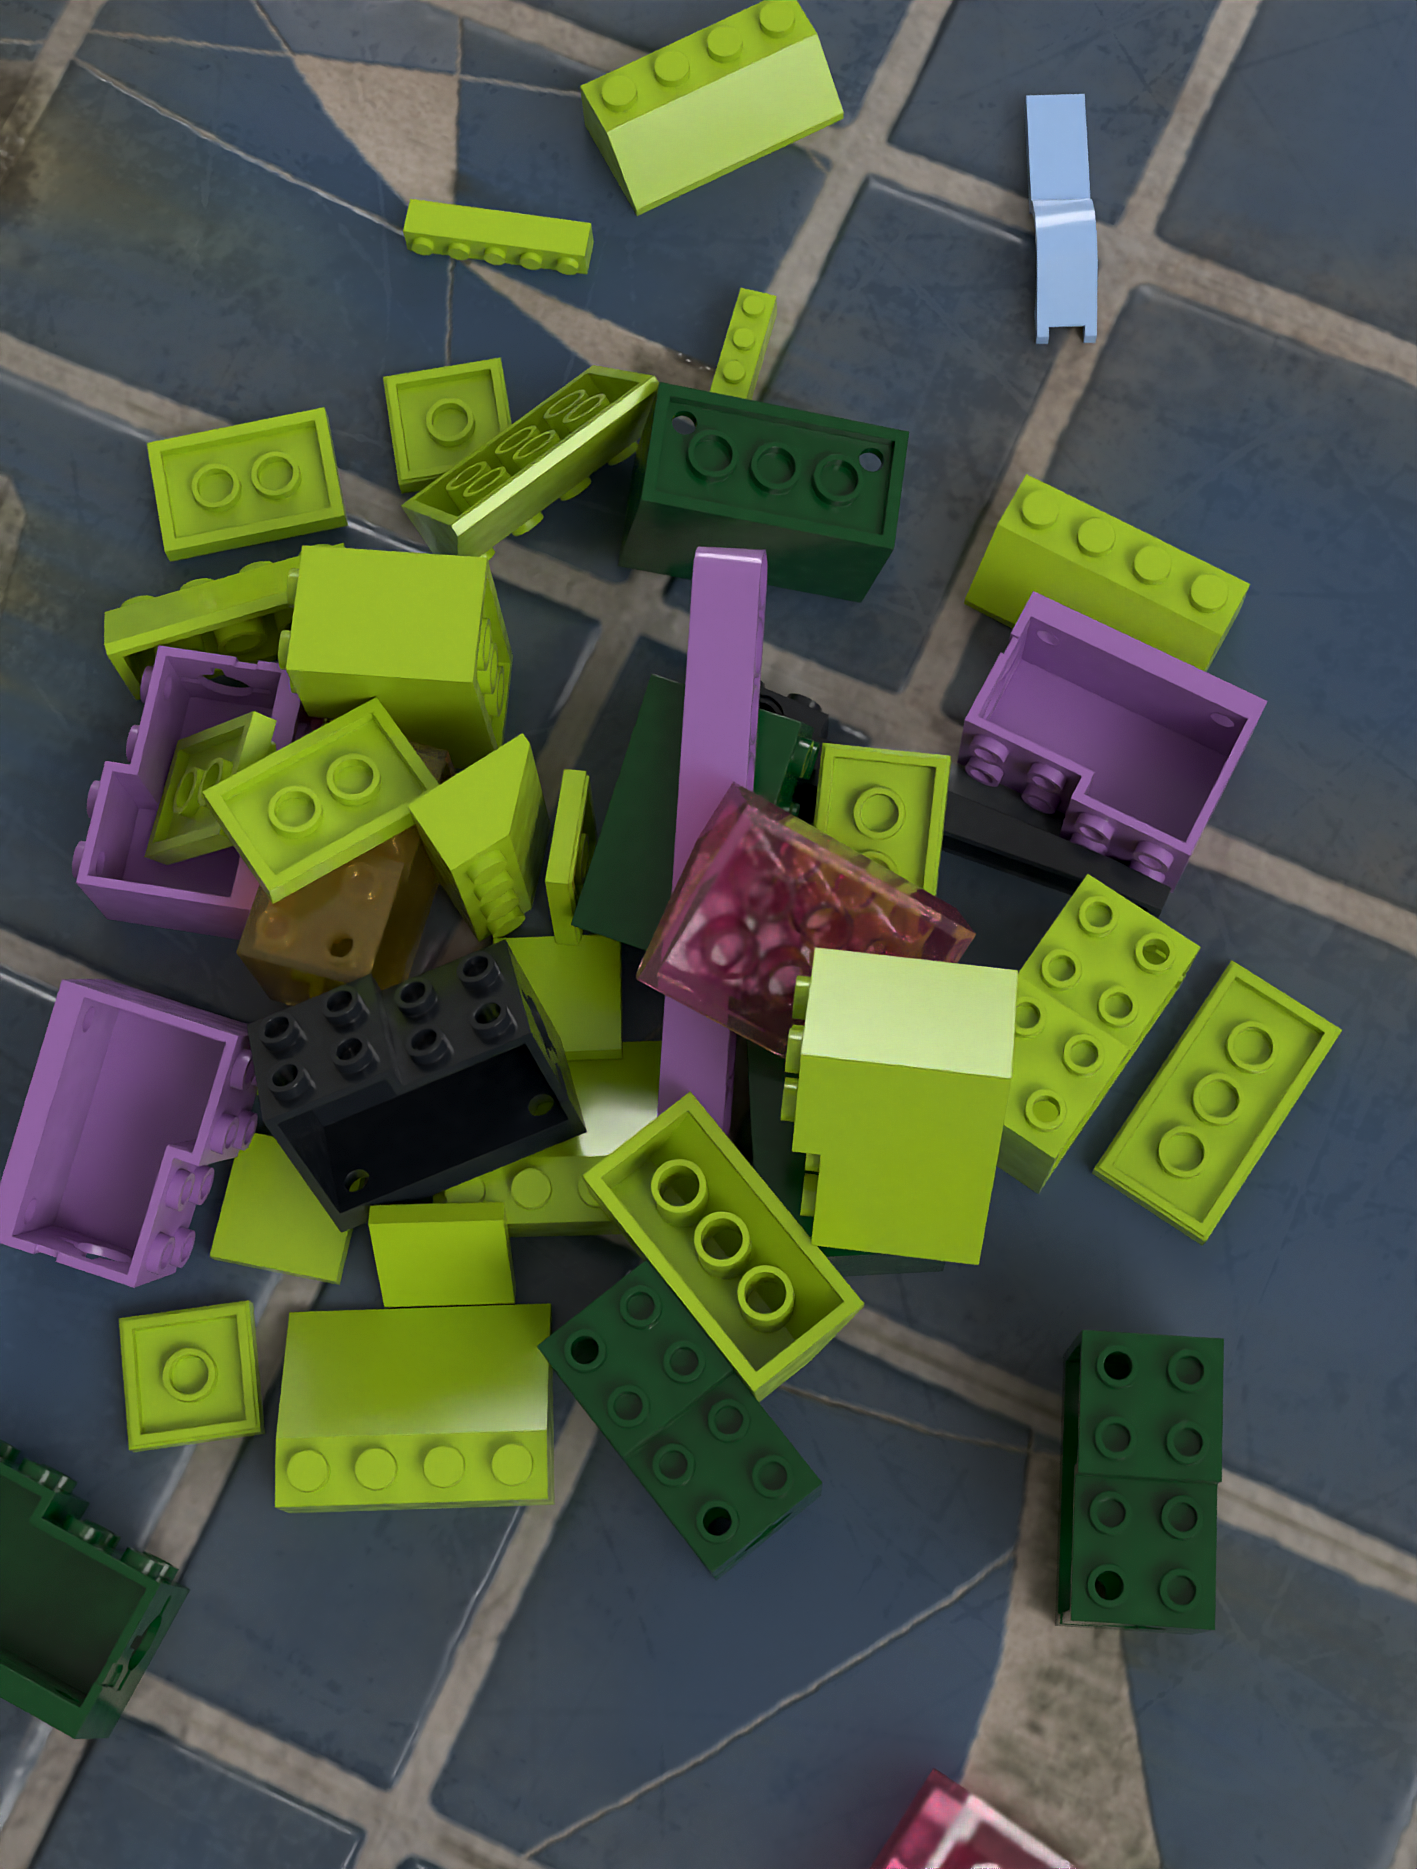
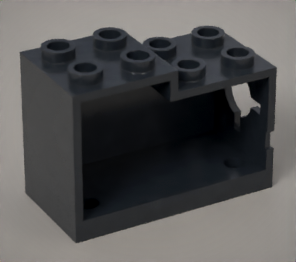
M506 939L384 990L380 989L372 974H368L247 1025L263 1122L341 1233L368 1222L370 1206L413 1204L587 1132L561 1038ZM545 1102L553 1103L552 1108L547 1113L535 1115L540 1104ZM362 1177L369 1178L367 1184L362 1189L349 1191L351 1185L357 1179Z

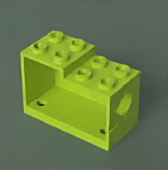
M302 545L299 569L291 568L288 574L287 604L289 608H294L291 630H282L280 635L278 662L280 669L287 671L290 678L291 692L298 694L309 717L334 718L335 720L377 697L424 764L432 767L466 769L503 746L513 654L487 557Z
M1089 874L1086 875L1018 973L1012 1081L996 1166L1037 1194L1044 1187L1171 1001L1201 948Z
M815 947L811 977L797 975L792 1018L805 1020V1026L793 1024L789 1030L785 1072L799 1074V1079L785 1077L781 1108V1121L794 1122L792 1152L806 1153L805 1170L819 1172V1175L805 1173L800 1212L802 1216L814 1217L811 1245L979 1265L1012 1081L1018 970Z

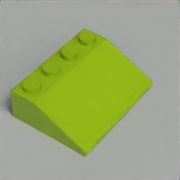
M592 365L410 498L401 507L433 554L487 557L489 561L495 554L493 546L511 533L513 536H519L528 532L543 519L544 516L541 513L543 509L558 498L561 501H565L580 494L591 484L589 475L606 463L611 466L624 461L637 450V440L641 438L659 382L654 375Z
M662 1041L623 1042V1059L567 1061L587 1132L433 1195V1203L505 1202L509 1237L621 1234L590 1195L582 1175L657 1117ZM545 1102L540 1104L535 1115L547 1113L552 1108L553 1103Z
M551 1303L289 1312L276 1431L275 1508L287 1513L555 1505L553 1369L537 1347V1345L552 1334Z

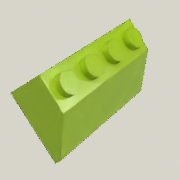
M764 0L580 86L585 126L637 216L844 119V112L817 32L797 0Z
M1026 474L996 526L965 597L964 604L1013 629L1034 591L1207 672L1239 614L1250 584Z
M344 543L337 544L334 546H331L329 544L313 545L322 547L346 548ZM301 552L296 557L275 563L269 561L254 562L243 567L237 574L217 580L209 578L192 580L184 584L179 591L153 597L146 595L133 597L125 601L120 608L106 611L104 619V646L106 653L136 701L141 699L140 688L144 670L147 666H154L159 645L237 657L239 662L257 664L258 660L267 662L277 660L282 630H291L294 608H289L287 604L288 574L291 568L299 569ZM215 668L214 675L203 676L207 679H212L225 674L222 669Z
M523 733L407 805L439 883L479 942L490 935L493 938L503 937L514 931L524 922L526 918L524 913L533 907L551 828L532 749Z
M691 1091L582 1175L590 1195L643 1261L648 1259L729 1361L735 1373L758 1402L762 1401L808 1364L864 1307V1303L818 1246L811 1245L812 1239Z

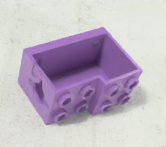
M1033 591L1010 634L1009 644L1005 653L1000 652L965 718L957 763L965 766L966 773L982 784L997 787L1000 783L1021 793L1024 802L1038 811L1047 814H1054L1058 811L1065 814L1059 837L1114 859L1171 887L1170 892L1173 893L1268 701Z
M159 645L154 666H147L141 680L140 696L142 703H145L140 725H133L128 735L126 756L130 764L105 761L101 780H95L90 787L87 798V814L91 818L86 841H80L74 851L72 861L73 877L77 879L76 884L107 919L278 946L288 896L272 904L234 846L170 865L156 862L144 856L178 740L255 711L277 720L271 741L275 742L276 751L324 726L327 718L309 717L298 694L291 692L290 678L287 671L281 670L279 663L258 660L257 664L239 662L237 657ZM215 668L222 669L226 677L239 680L249 687L239 688L218 684L205 678L203 675H214Z
M62 979L0 1182V1243L31 1254L41 1252L56 1257L55 1262L133 1288L174 1274L177 1267L182 1268L189 1259L195 1241V1231L189 1229L196 1204L202 1205L213 1183L214 1169L209 1167L208 1164L237 1157L239 1150L245 1151L248 1148L256 1130L258 1116L257 1113L251 1112L258 1089L247 1030L248 1024L108 979ZM87 1253L103 1256L112 1260L100 1257L96 1259L86 1258Z

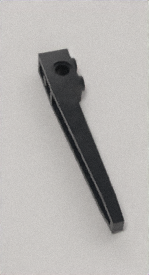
M760 681V709L803 722L815 728L811 740L820 743L817 760L808 780L798 778L792 798L816 807L822 743L836 744L827 740L829 714L822 712L821 706L806 696L790 693L785 697L766 689L765 684ZM948 791L942 851L1073 896L1086 875L1089 874L1155 918H1159L1171 887L1114 859Z

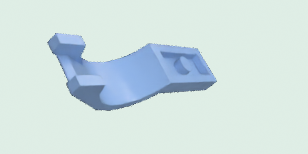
M1085 94L1026 95L1024 115L1029 214H1032L1034 219L1036 243V299L1034 312L1036 344H1048L1049 327L1082 326L1083 343H1095L1097 338V230L1093 201L1090 199Z

